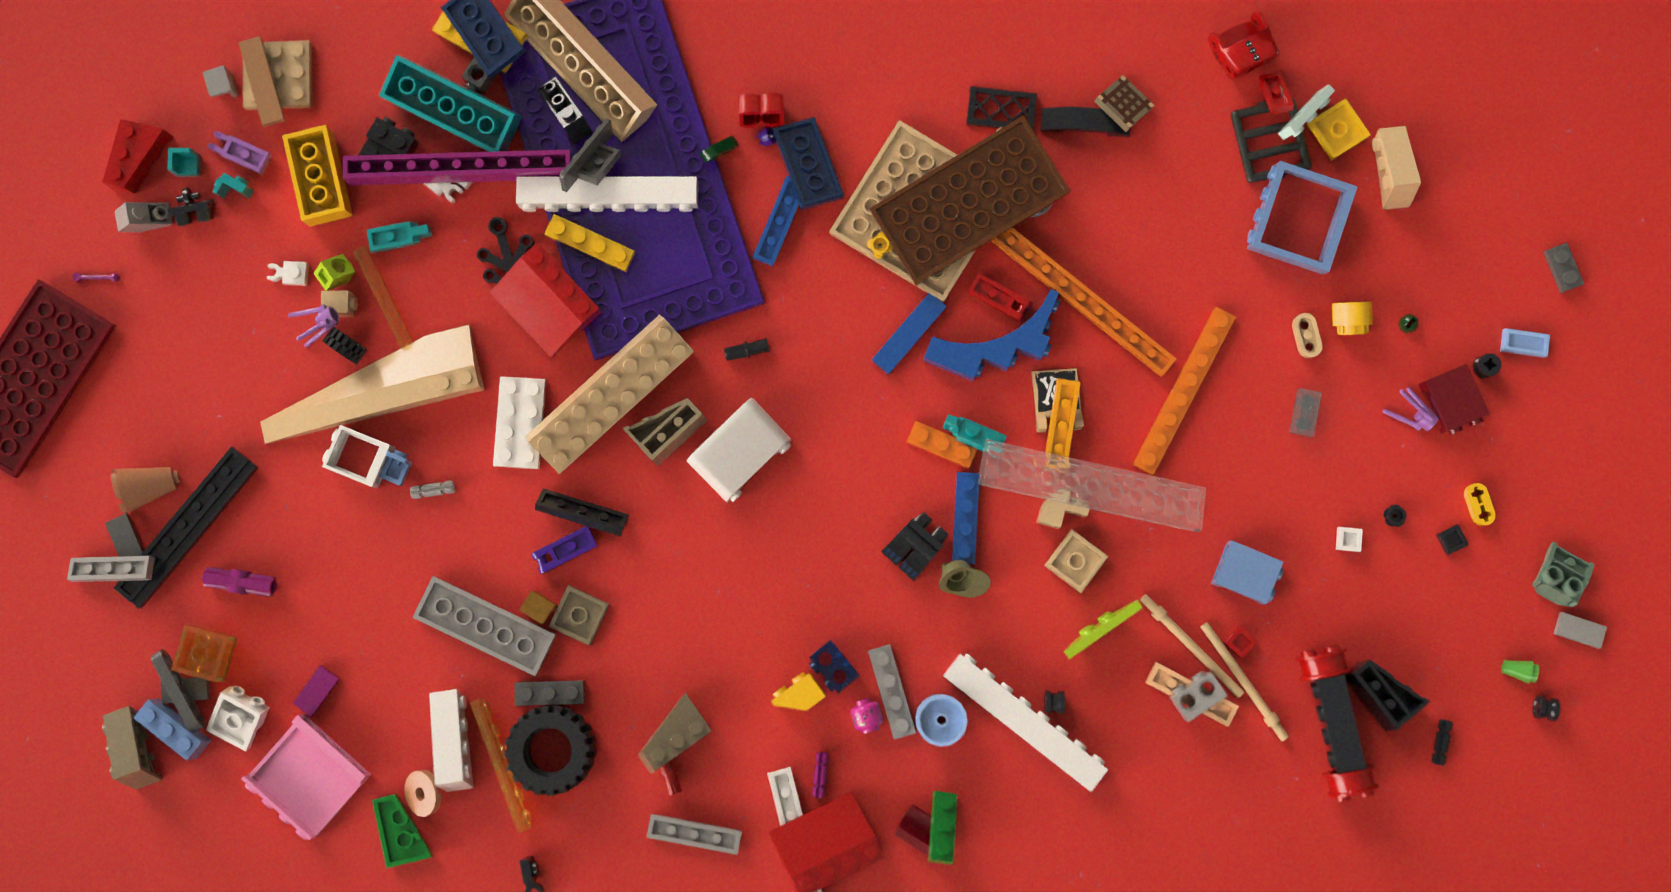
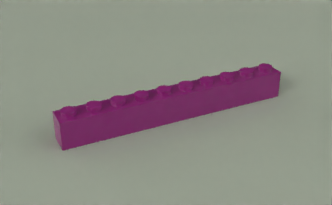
M570 150L343 156V179L349 185L517 181V177H559L561 171L572 161L573 155Z

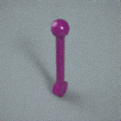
M74 273L72 276L76 282H81L82 280H112L117 282L120 278L117 273L111 275H82Z

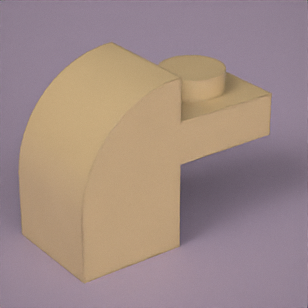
M1058 492L1048 497L1042 503L1036 523L1059 529L1061 528L1065 512L1086 517L1090 507L1084 506L1085 502L1077 499H1072L1069 502L1070 492Z

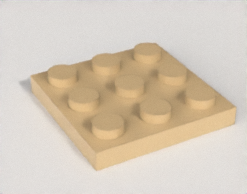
M309 40L263 42L282 108L312 107V43ZM243 60V107L246 110H255L257 106Z

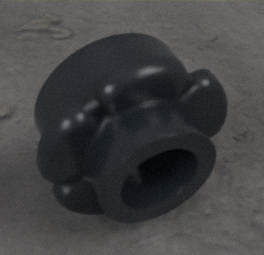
M1391 505L1390 508L1385 509L1383 516L1387 525L1399 527L1404 524L1406 512L1399 505Z

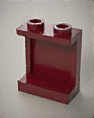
M1467 364L1418 384L1421 392H1427L1443 427L1439 429L1440 433L1449 432L1452 435L1462 431V425L1469 423L1470 426L1483 422L1482 417L1489 414Z

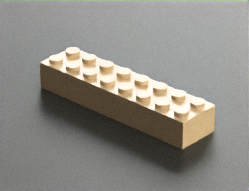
M658 315L525 436L527 441L560 474L694 351L666 319Z

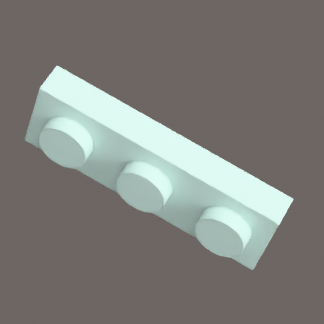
M1328 84L1316 92L1278 133L1281 138L1285 140L1291 135L1296 137L1304 130L1302 125L1305 122L1309 123L1317 116L1315 111L1318 108L1322 109L1331 101L1329 96L1335 90Z

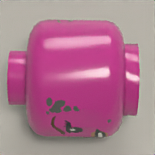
M869 698L856 701L857 706L853 707L850 711L855 729L862 731V734L880 729L879 725L883 723V716L879 703L870 702Z

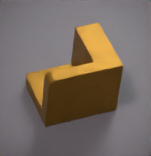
M531 590L520 611L543 624L551 611L556 609L558 605L537 591Z

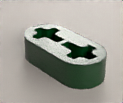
M734 135L709 146L700 155L707 164L733 151L739 144Z

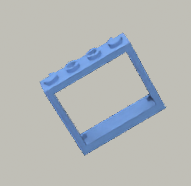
M1279 161L1271 167L1267 178L1270 180L1268 187H1264L1261 193L1260 200H1263L1261 208H1257L1254 214L1253 221L1256 223L1254 229L1250 230L1247 235V242L1249 243L1247 249L1322 275L1330 271L1357 186ZM1283 173L1341 191L1318 261L1261 242Z

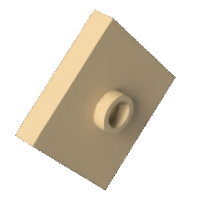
M1071 529L1044 566L1078 592L1082 593L1109 556Z

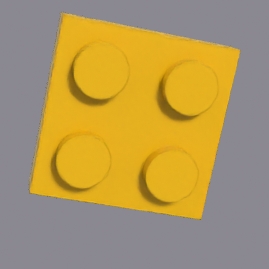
M1346 99L1307 123V126L1331 161L1371 135Z

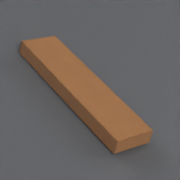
M258 36L238 42L262 126L267 127L286 121L263 39Z

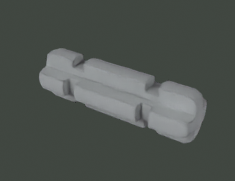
M444 481L443 484L440 482L425 484L422 487L412 486L410 488L411 498L418 499L422 498V496L431 497L443 495V493L450 494L455 492L456 487L454 481Z

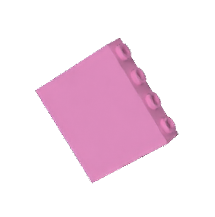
M301 714L294 718L290 729L252 772L241 779L246 783L245 787L250 792L260 795L263 798L262 802L268 808H274L279 813V818L283 822L292 824L297 829L296 833L301 838L312 840L323 831L372 774L309 717Z

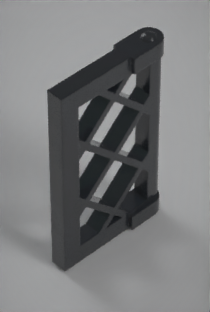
M971 86L969 89L970 96L966 125L1003 128L1024 114L1033 130L1037 93ZM976 93L986 94L990 97L979 104L976 100ZM994 96L1010 97L1011 100L1001 106ZM992 99L999 109L989 116L982 106ZM1016 99H1029V106L1023 109ZM1012 102L1021 110L1013 118L1004 110ZM980 109L987 119L974 118V112ZM1002 111L1009 121H994L992 118Z

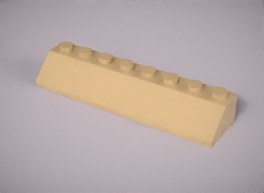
M560 0L511 1L504 16L516 28L528 35L527 41L603 122L606 118L611 120L613 133L621 142L648 120L657 104Z

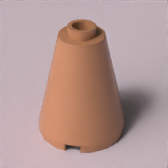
M172 467L121 468L111 470L113 473L111 474L115 497L119 498L120 501L122 500L123 504H119V508L124 514L176 490L177 484L181 483L178 471H173Z

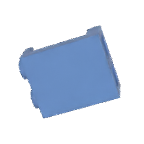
M1228 541L1211 584L1224 587L1264 605L1268 601L1271 602L1276 590L1273 588L1276 580L1279 581L1283 575V561L1237 542Z

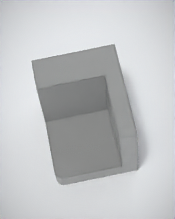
M224 65L203 72L211 97L226 93L231 94L233 97L238 96L232 72Z

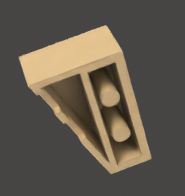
M1406 126L1378 129L1376 137L1372 140V148L1376 156L1383 210L1410 207L1421 184Z

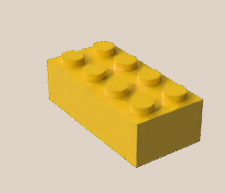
M322 125L282 135L301 221L311 227L353 216L345 180L343 179V171L334 132L327 125Z

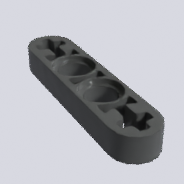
M164 649L152 654L150 657L152 664L187 728L192 733L204 728L206 725L205 720L169 654Z

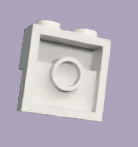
M229 686L220 693L206 731L247 751L252 745L257 730L263 725L270 707L264 704L265 701L262 698L250 697L244 694L245 690L243 688Z

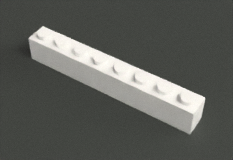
M517 177L516 204L526 212H534L536 208H545V211L557 212L558 208H567L571 212H579L581 208H590V211L601 212L603 208H612V211L616 212L626 211V208H634L638 212H646L648 208H657V211L668 212L670 208H679V211L690 212L693 211V208H698L697 177H604L597 186L577 179L568 192L562 191L559 177Z
M967 653L965 656L959 654L943 676L1092 792L1108 770L1103 766L1105 761L1096 754L1092 757L1085 752L1086 746L1077 739L1074 742L1068 739L1066 736L1069 733L1059 725L1056 728L1048 723L1050 718L1040 710L1036 714L1030 709L1032 704L1022 696L1019 699L1013 696L1011 693L1014 690L1004 682L999 685L993 680L995 675L984 668L981 671L975 666L977 661Z

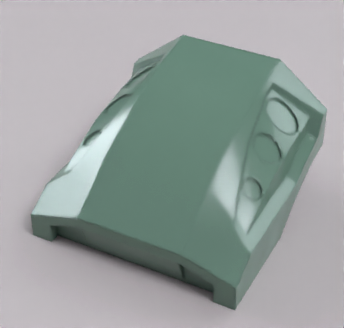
M1552 542L1547 549L1543 564L1532 585L1537 594L1555 604L1574 607L1578 604L1583 591L1589 583L1595 564L1584 561L1557 546L1556 542Z

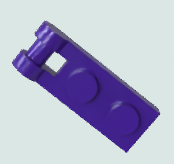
M585 526L533 552L531 555L534 560H537L538 570L542 575L598 547L590 528ZM550 553L553 561L548 563L545 555Z

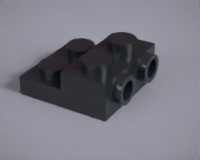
M377 117L366 134L368 139L358 155L413 154L419 142L414 138L415 133L403 127L401 131L395 127L396 123L391 119L384 117L382 120Z

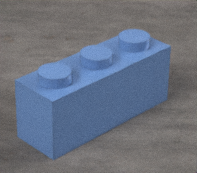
M159 698L148 699L134 717L135 720L185 760L197 759L211 741L199 730L192 733L185 725L181 715L166 703L162 704V700Z

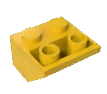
M802 672L792 680L794 685L787 689L786 686H783L773 694L775 699L771 702L775 706L808 710L826 697V694L811 673L805 675Z

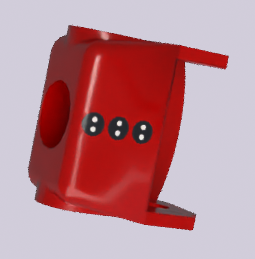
M1259 11L1252 14L1250 22L1234 26L1220 35L1214 32L1208 38L1212 52L1231 79L1239 78L1269 63L1279 55V50L1272 37L1270 28Z

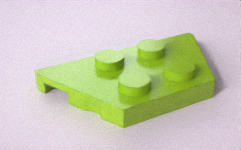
M1136 600L1115 612L1104 613L1097 618L1099 623L1096 625L1089 624L1078 632L1080 636L1064 650L1065 654L1069 659L1143 607Z

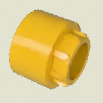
M1372 302L1332 303L1333 326H1337V333L1339 335L1367 334L1369 332V325L1373 324Z

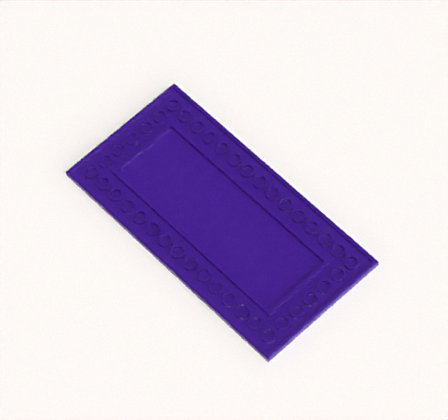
M575 0L565 3L564 5L657 104L648 120L624 141L621 142L613 133V136L606 145L620 150L621 157L605 177H697L698 208H693V211L690 212L679 211V208H670L668 212L657 211V208H648L646 212H638L634 208H626V211L623 212L612 211V208H603L601 212L590 211V208H581L579 212H571L567 208H558L557 212L546 211L549 223L555 214L636 252L627 272H624L556 241L565 272L601 311V314L584 328L594 360L617 354L658 315L665 318L675 331L679 333L765 304L717 161L714 160L706 164L700 155L711 144L662 0ZM526 39L523 44L526 52L512 62L506 74L500 71L512 111L523 116L518 129L525 150H570L574 156L582 149L586 140L591 138L596 128L603 121ZM555 77L593 131V133L575 145L537 90Z

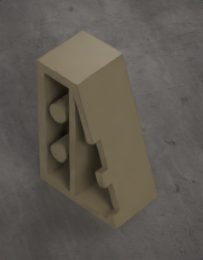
M127 706L103 715L104 724L102 725V730L107 738L106 752L111 761L110 774L112 778L137 790L161 781L162 777L160 773L155 774L151 762L155 760L154 753H148L145 740L149 739L146 729L134 719L139 711Z

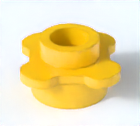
M883 232L878 233V236L874 237L873 240L869 239L867 241V247L874 252L876 259H881L885 253L893 251Z

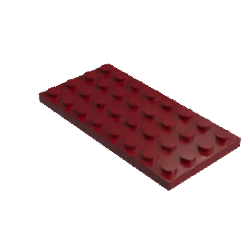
M40 279L37 280L0 337V469L14 478H19L116 327L115 324Z

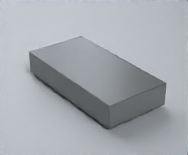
M1560 612L1553 634L1601 649L1607 627Z

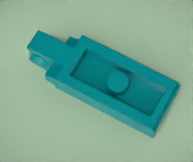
M408 221L367 229L370 252L376 253L421 243L420 238L432 236L431 227L427 224L418 226L417 222L412 223Z
M949 414L943 425V429L953 432L952 435L957 437V441L995 457L999 456L1007 437L1002 433L966 418H958Z

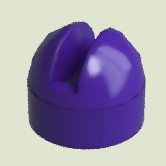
M766 127L758 132L757 139L760 138L759 144L762 146H770L776 143L770 127Z

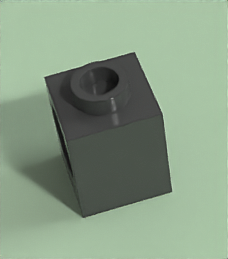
M474 57L461 77L466 82L465 86L476 93L479 91L485 95L499 73L492 78L488 77ZM478 73H484L482 79L474 80Z

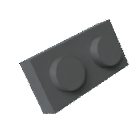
M1567 243L1543 252L1560 293L1584 285Z

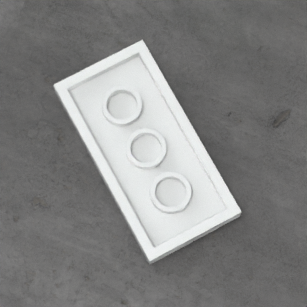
M500 376L493 458L494 467L540 469L541 455L527 441L525 436L543 421L546 393L545 379Z

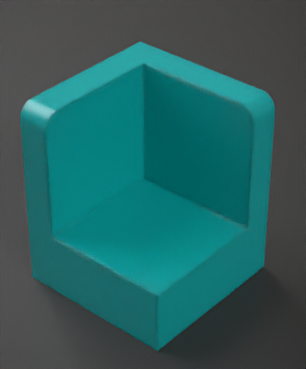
M168 148V171L177 177H200V154L191 148Z

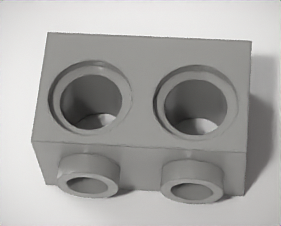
M1201 671L1191 678L1193 681L1188 685L1181 684L1172 690L1174 694L1169 698L1185 721H1191L1227 697V694L1212 672L1204 673ZM1205 682H1209L1211 685V691L1207 695L1203 694L1201 686ZM1189 694L1192 697V704L1185 708L1182 704V699L1185 695Z

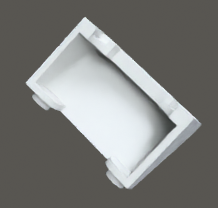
M750 398L687 459V462L727 503L730 500L734 502L741 496L743 485L774 454H784L791 447L789 442L792 439L753 398Z

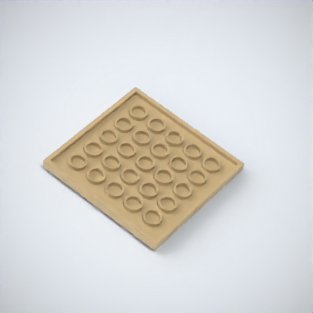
M899 120L832 226L829 234L915 285L894 250L885 253L881 259H876L874 252L867 247V241L869 239L873 240L874 237L878 236V233L882 232L869 208L957 156V154ZM975 251L918 284L917 287L944 303Z

